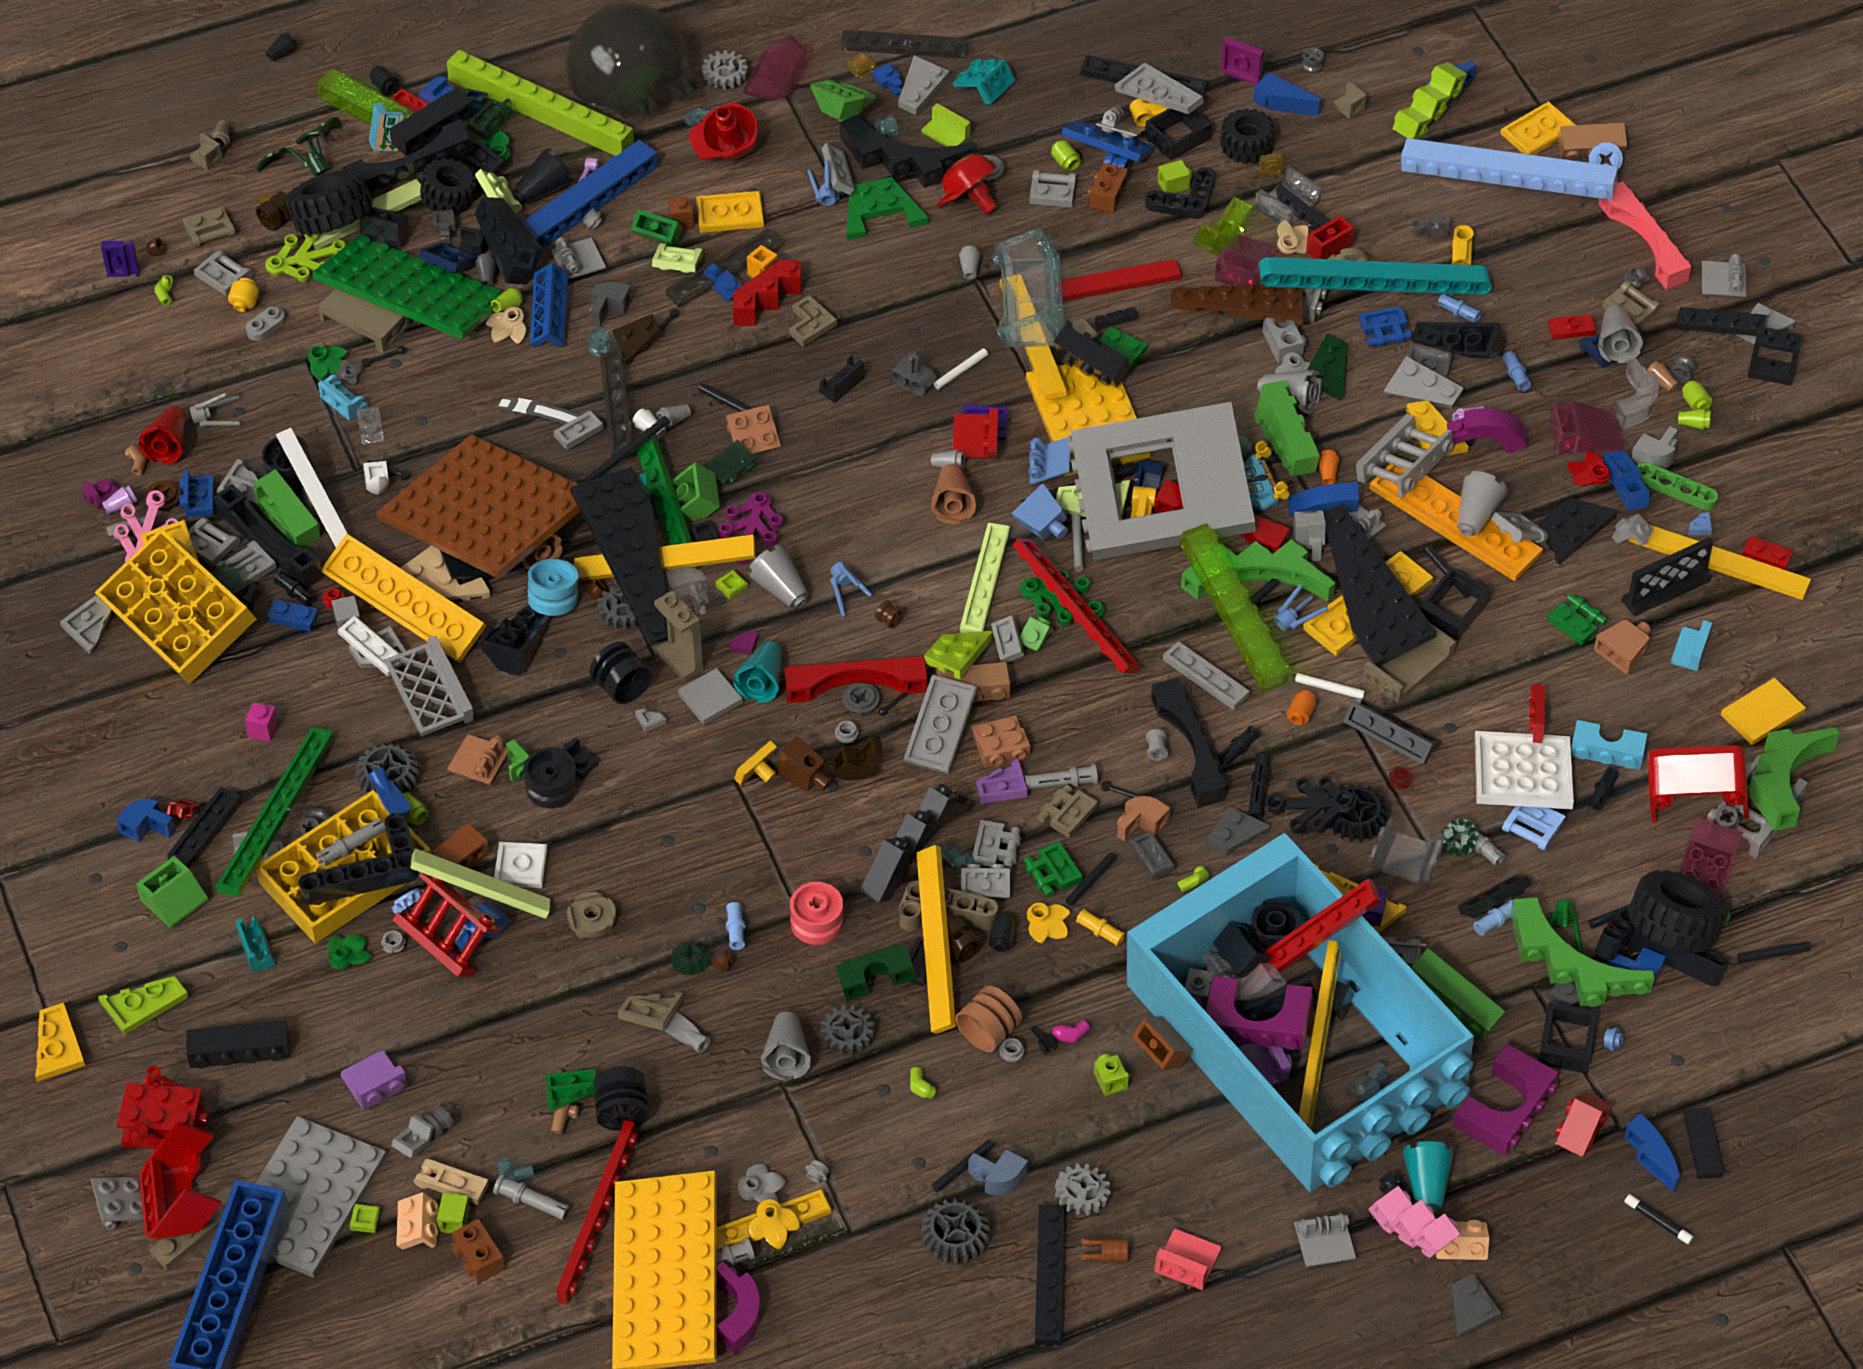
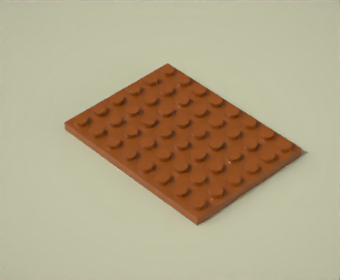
M470 435L378 510L376 516L378 520L501 579L579 513L580 510L570 492L571 487L577 485V483L476 436Z

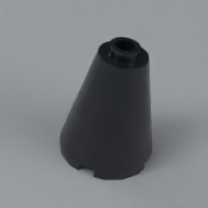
M544 149L514 187V196L521 204L523 202L530 204L570 185L574 181V178H569L568 175L571 172L557 154L552 156L549 153L552 149Z
M1267 899L1263 901L1262 905L1253 910L1251 923L1254 934L1265 950L1301 925L1299 911L1290 906L1291 903L1286 900Z

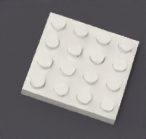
M1475 731L1476 804L1573 809L1570 736L1543 735L1542 743H1533V734Z

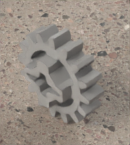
M724 50L723 54L716 51V56L710 54L708 55L709 60L704 59L702 74L704 80H708V85L714 83L715 88L723 86V89H726L727 86L734 88L735 83L741 85V80H746L748 67L746 59L742 60L741 54L735 56V51H732L730 54H727V50Z
M1076 1164L1075 1169L1067 1166L1065 1173L1060 1172L1056 1180L1055 1197L1060 1198V1205H1068L1066 1211L1069 1212L1075 1209L1076 1215L1084 1211L1089 1216L1091 1210L1098 1213L1100 1206H1106L1110 1195V1182L1105 1181V1174H1097V1167L1089 1170V1164H1086L1084 1168Z

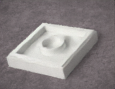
M499 842L494 878L517 887L542 888L548 850L547 844Z

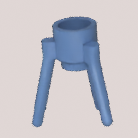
M825 160V184L820 189H818L814 175L809 169L807 172L816 195V201L824 206H831L836 201H839L840 192L836 191L832 184H830L829 161Z
M838 562L832 566L830 573L833 577L830 579V582L835 591L841 616L845 617L846 613L839 584L846 586L852 582L868 597H871L872 593L860 582L845 562Z
M1299 584L1286 602L1277 610L1278 614L1274 617V621L1282 631H1287L1290 627L1294 630L1300 624L1326 612L1328 607L1319 609L1296 620L1298 619L1296 613L1313 600V596H1309L1296 608H1288L1303 587Z

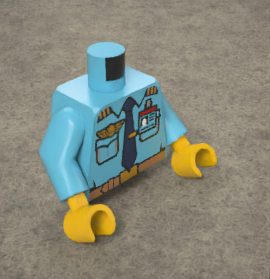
M1264 441L1256 444L1255 449L1257 453H1253L1243 463L1252 509L1258 511H1265L1270 507H1275L1278 505L1279 498L1287 499L1289 497L1288 486L1282 481L1275 484L1265 460H1261V457L1267 458L1271 455V449L1266 447L1267 444Z

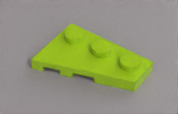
M175 976L146 983L144 987L130 991L129 988L120 990V994L107 997V994L98 996L100 1004L124 1035L188 998L187 991Z

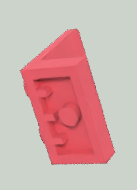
M1174 1229L1165 1249L1160 1248L1156 1255L1155 1272L1203 1290L1219 1256L1221 1246Z

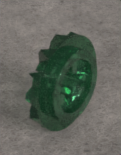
M1462 818L1451 820V823L1444 827L1445 830L1441 836L1443 839L1442 846L1453 856H1466L1473 851L1477 844V829L1469 820ZM1456 830L1458 833L1463 834L1461 844L1458 841H1453L1457 837Z
M689 940L688 943L684 944L680 942L678 947L673 948L670 956L673 968L684 975L701 973L706 969L710 961L708 949L702 946L700 941L693 943ZM689 952L693 953L691 963L687 959Z

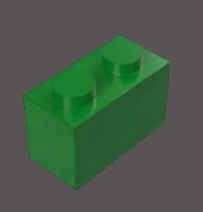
M639 209L631 227L636 236L664 243L671 247L677 246L683 229L677 221Z

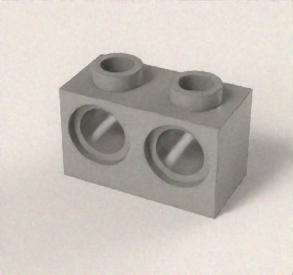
M1271 317L1263 320L1262 332L1278 363H1281L1284 355L1289 352L1298 353L1303 357L1306 341L1304 336L1300 335L1296 321L1285 319L1284 323H1280Z

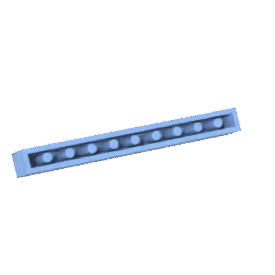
M1410 138L1406 139L1401 154V171L1600 199L1613 200L1618 182V167Z

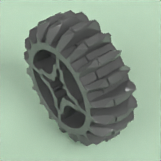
M382 742L381 747L377 748L373 745L372 751L365 750L364 756H359V763H356L355 767L358 786L361 790H364L365 794L372 790L376 792L375 785L369 780V774L379 768H383L386 771L388 779L395 784L402 794L404 792L410 793L411 787H416L417 780L420 777V767L415 754L411 753L409 748L404 749L402 744L395 747L393 742L389 746H385Z
M954 1198L953 1203H949L944 1199L943 1206L935 1203L934 1210L928 1209L927 1217H924L922 1220V1242L924 1246H927L928 1253H934L936 1260L943 1257L945 1264L949 1259L953 1260L955 1265L960 1259L967 1263L968 1257L976 1259L977 1252L983 1253L984 1246L988 1244V1236L990 1235L989 1220L987 1217H984L982 1209L977 1210L975 1203L968 1206L966 1198L962 1203H958L956 1198ZM969 1223L974 1227L976 1231L974 1235L970 1233V1229L967 1228V1225ZM936 1228H939L941 1233L944 1234L943 1239L939 1238L936 1234Z

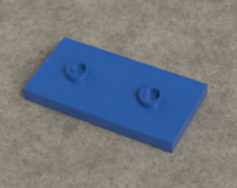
M1076 120L1062 129V136L1137 162L1153 154L1154 146L1124 137L1117 133L1103 131L1100 127L1080 120Z

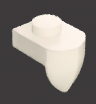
M386 461L364 463L363 470L366 489L378 495L386 491L389 487Z

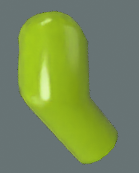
M1204 866L1196 867L1193 875L1177 882L1182 893L1207 882L1209 872Z

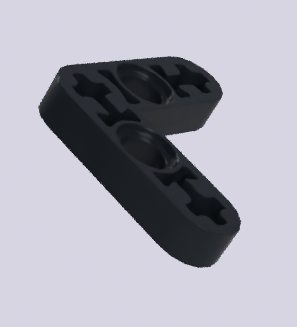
M1208 167L1199 168L1195 172L1189 196L1158 190L1147 192L1145 195L1146 209L1193 219L1202 218L1206 214L1212 192L1214 171ZM1203 177H1206L1205 183L1202 182ZM1201 190L1206 192V194L1197 195L1195 192ZM1178 202L1181 205L1178 207H1173L1170 205V203Z

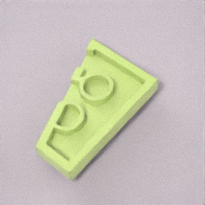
M1130 480L1115 484L1121 518L1130 487ZM1076 485L1059 487L1056 502L1064 513H1079L1082 517H1086L1085 512L1080 513L1078 499L1083 498L1081 492L1077 493Z

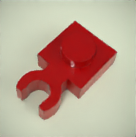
M177 799L168 804L167 815L176 814L179 818L190 819L191 816L200 813L201 804Z

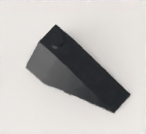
M1417 322L1411 338L1413 342L1468 358L1501 357L1506 343L1500 322Z
M528 605L518 611L516 617L511 620L506 618L501 621V626L487 629L478 641V646L499 671L521 676L529 665L553 616L540 614Z

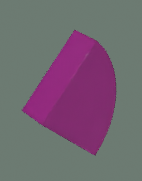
M751 631L739 634L731 641L729 649L731 651L752 654L758 639V632Z

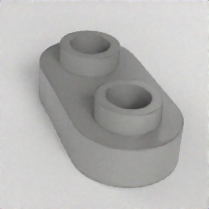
M269 307L250 320L246 325L248 338L260 341L268 337L285 323L284 311L279 307Z

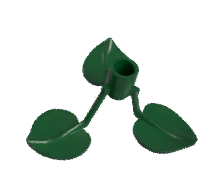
M331 118L317 126L314 130L306 132L296 139L298 145L306 141L309 143L312 152L306 155V161L292 148L283 147L267 154L259 161L257 166L258 173L266 163L287 153L294 155L305 168L309 166L314 176L327 171L329 167L322 155L318 136L330 129H342L340 118ZM312 138H314L317 150H315Z

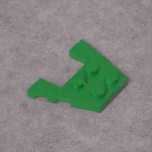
M892 177L854 184L855 189L849 195L846 229L847 241L866 237V230L862 220L904 212L909 228L928 224L927 215Z

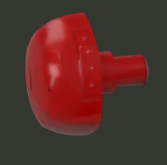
M734 102L727 103L707 113L703 120L691 129L689 140L699 159L711 160L721 158L725 161H734L755 149L759 136V121H757L756 116L748 108Z
M978 153L968 155L954 163L942 178V187L946 196L937 202V207L939 209L945 207L949 202L965 192L972 202L976 201L984 214H989L996 209L998 204L988 193L990 189L982 180V178L997 168L995 163Z

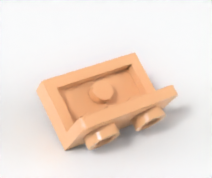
M422 1192L398 1201L396 1246L402 1250L423 1242L431 1248L437 1246V1216L439 1207L438 1203Z
M1478 1220L1455 1222L1460 1235L1436 1253L1437 1259H1488L1489 1234L1486 1222Z

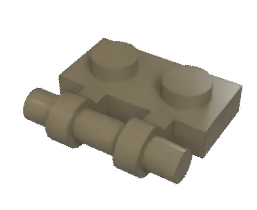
M1065 785L1053 794L1054 798L1049 803H1045L1041 807V812L1037 815V819L1043 823L1047 818H1052L1050 820V827L1070 838L1098 807V801L1080 790L1072 796L1070 795L1073 791L1069 785ZM1060 804H1065L1061 810L1057 808Z

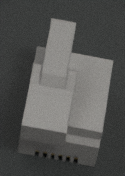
M1304 511L1302 513L1294 512L1293 541L1298 545H1302L1305 549H1312V561H1321V549L1325 545L1326 527L1323 511H1316V513L1315 511L1313 513L1312 511L1311 513L1309 511L1308 513L1307 511L1305 513Z

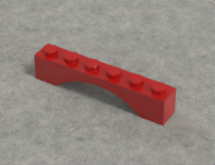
M1169 480L1164 482L1154 498V513L1156 514L1184 509L1179 483ZM1254 515L1256 532L1240 534L1250 545L1256 541L1261 546L1268 548L1273 554L1288 542L1290 529L1264 519L1261 516Z
M924 656L784 667L787 704L811 702L817 696L830 689L854 683L882 685L900 693L906 692L909 694L926 693L927 691Z

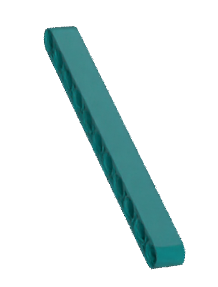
M1266 257L1258 263L1261 283L1267 287L1484 295L1492 289L1488 268L1479 265Z

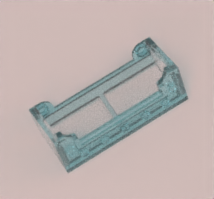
M1039 227L994 245L995 254L993 255V260L997 267L1000 266L1002 273L1004 322H999L997 333L1000 339H1004L1009 347L1055 346L1053 342L1065 325L1060 255L1043 228Z

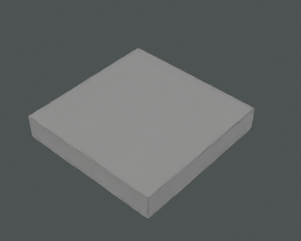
M717 668L678 689L679 697L703 725L743 703V698Z

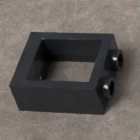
M1169 108L1146 121L1144 134L1146 139L1152 142L1163 155L1173 160L1211 139L1212 123L1196 109L1190 114H1186ZM1182 121L1192 132L1171 142L1162 131Z
M1758 326L1747 377L1791 386L1803 334ZM1764 347L1793 353L1791 363L1758 357L1759 348Z
M1451 567L1420 605V610L1432 625L1459 640L1489 603L1490 589L1485 583L1477 582L1470 578L1465 571ZM1453 585L1477 599L1461 620L1437 607L1438 603Z
M1548 1002L1538 1061L1548 1067L1587 1074L1598 1011L1567 1006L1563 1003ZM1552 1020L1587 1026L1588 1033L1585 1051L1548 1044Z

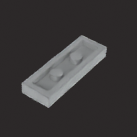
M825 143L821 149L824 160L829 161V174L832 186L836 191L850 195L855 188L844 151L829 143Z

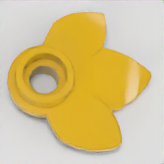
M1043 903L1033 904L1027 911L1031 937L1038 943H1043L1047 937L1057 940L1066 938L1068 931L1063 920L1070 915V911L1058 904L1046 906Z
M765 1199L757 1206V1216L750 1222L749 1234L752 1241H757L764 1237L772 1247L781 1249L786 1242L787 1231L798 1230L800 1227L799 1221L792 1210L781 1208L780 1204L773 1199ZM771 1207L774 1211L773 1215L767 1217L766 1209Z

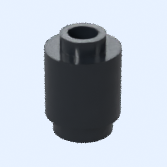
M376 66L370 71L371 83L384 95H390L397 90L399 80L386 67Z
M997 915L991 923L988 944L997 952H1005L1013 946L1015 924L1012 917Z

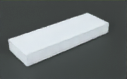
M354 615L338 629V634L385 675L389 676L390 673L384 659L399 653ZM397 662L392 664V666L396 670L403 662Z

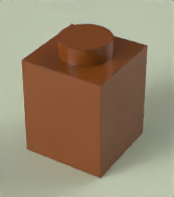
M689 196L668 199L669 219L677 221L683 227L682 231L694 229L693 211Z

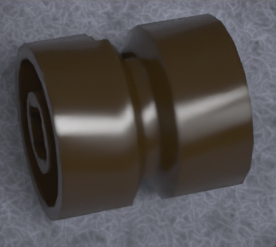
M282 191L276 193L269 201L263 202L255 209L261 224L270 231L280 226L282 220L287 221L291 218L285 203L287 194Z
M953 917L947 920L950 954L959 963L970 960L980 950L982 941L973 931L969 930V927L960 917Z

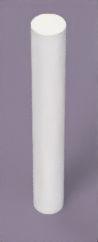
M981 349L933 383L935 388L939 390L987 357L988 352L986 349Z
M1297 673L1295 682L1358 699H1363L1365 695L1364 690Z

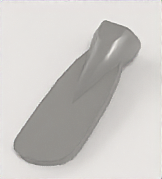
M677 1011L664 1029L666 1033L678 1041L692 1046L699 1054H702L710 1046V1038L702 1035L689 1020Z

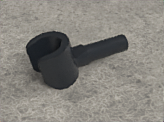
M1036 1026L1031 1028V1031L1038 1038V1044L1043 1055H1047L1046 1049L1048 1048L1056 1050L1051 1036L1042 1035Z

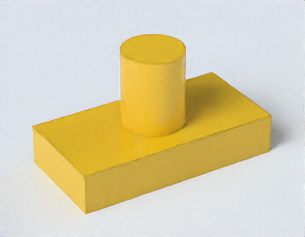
M769 741L737 769L734 780L741 785L756 773L762 780L769 783L775 777L776 772L766 763L774 757L777 746L772 741Z

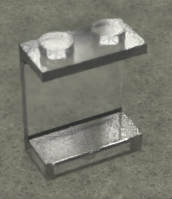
M1288 166L1286 168L1285 181L1281 184L1313 209L1321 201L1322 187L1302 175L1299 171ZM1260 189L1256 193L1255 209L1276 223L1280 224L1286 220L1292 226L1299 220L1294 216L1292 208L1277 199L1275 189L1270 193Z
M1389 819L1386 827L1382 826L1378 835L1379 845L1373 846L1370 858L1374 859L1372 869L1428 886L1442 851L1444 835L1435 833L1431 843L1393 832L1394 820Z

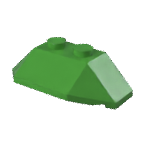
M830 79L810 83L821 112L830 115V117L837 118L838 121L859 115L876 99L873 93L845 83H835V81Z

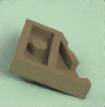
M677 992L675 997L660 998V994L628 996L618 1011V1019L663 1031L683 1002V993Z

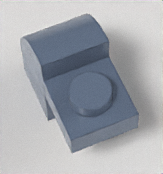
M1008 1150L1004 1151L996 1164L975 1153L970 1157L968 1163V1173L975 1180L985 1182V1193L997 1196L1009 1194L1018 1188L1027 1175L1028 1161Z

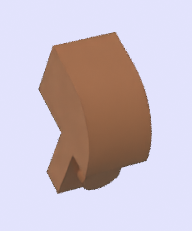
M1138 796L1128 800L1125 803V814L1117 822V837L1125 842L1139 827L1146 832L1151 831L1155 837L1169 823L1170 808L1149 796Z

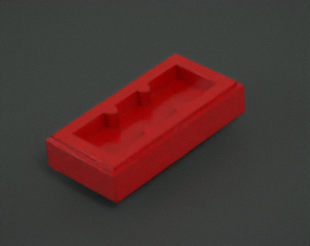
M402 88L388 100L390 107L407 116L429 104Z
M1591 314L1550 318L1547 322L1552 340L1593 336L1596 333Z

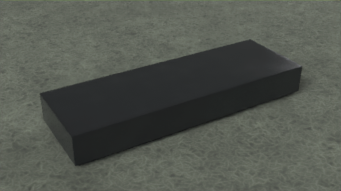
M1709 1108L1684 1110L1683 1116L1697 1179L1723 1177L1724 1171Z

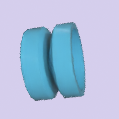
M545 559L538 561L530 567L528 571V604L533 610L548 616H559L575 608L578 603V571L574 565L560 559Z

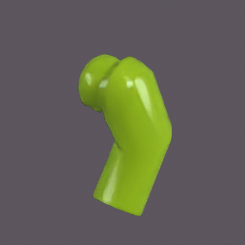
M164 275L154 289L163 306H168L172 302L168 293L173 286V278L169 275Z
M911 1068V1091L921 1098L932 1099L936 1094V1088L923 1080V1070L921 1068Z

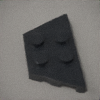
M1569 498L1539 523V527L1547 532L1546 543L1549 549L1553 550L1556 556V563L1560 565L1617 517V511Z

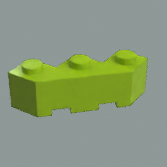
M1449 62L1437 65L1432 70L1430 83L1416 89L1414 92L1411 107L1397 112L1392 129L1406 138L1419 139L1424 137L1429 131L1427 126L1432 120L1437 121L1447 109L1446 103L1451 97L1455 99L1459 95L1467 73Z

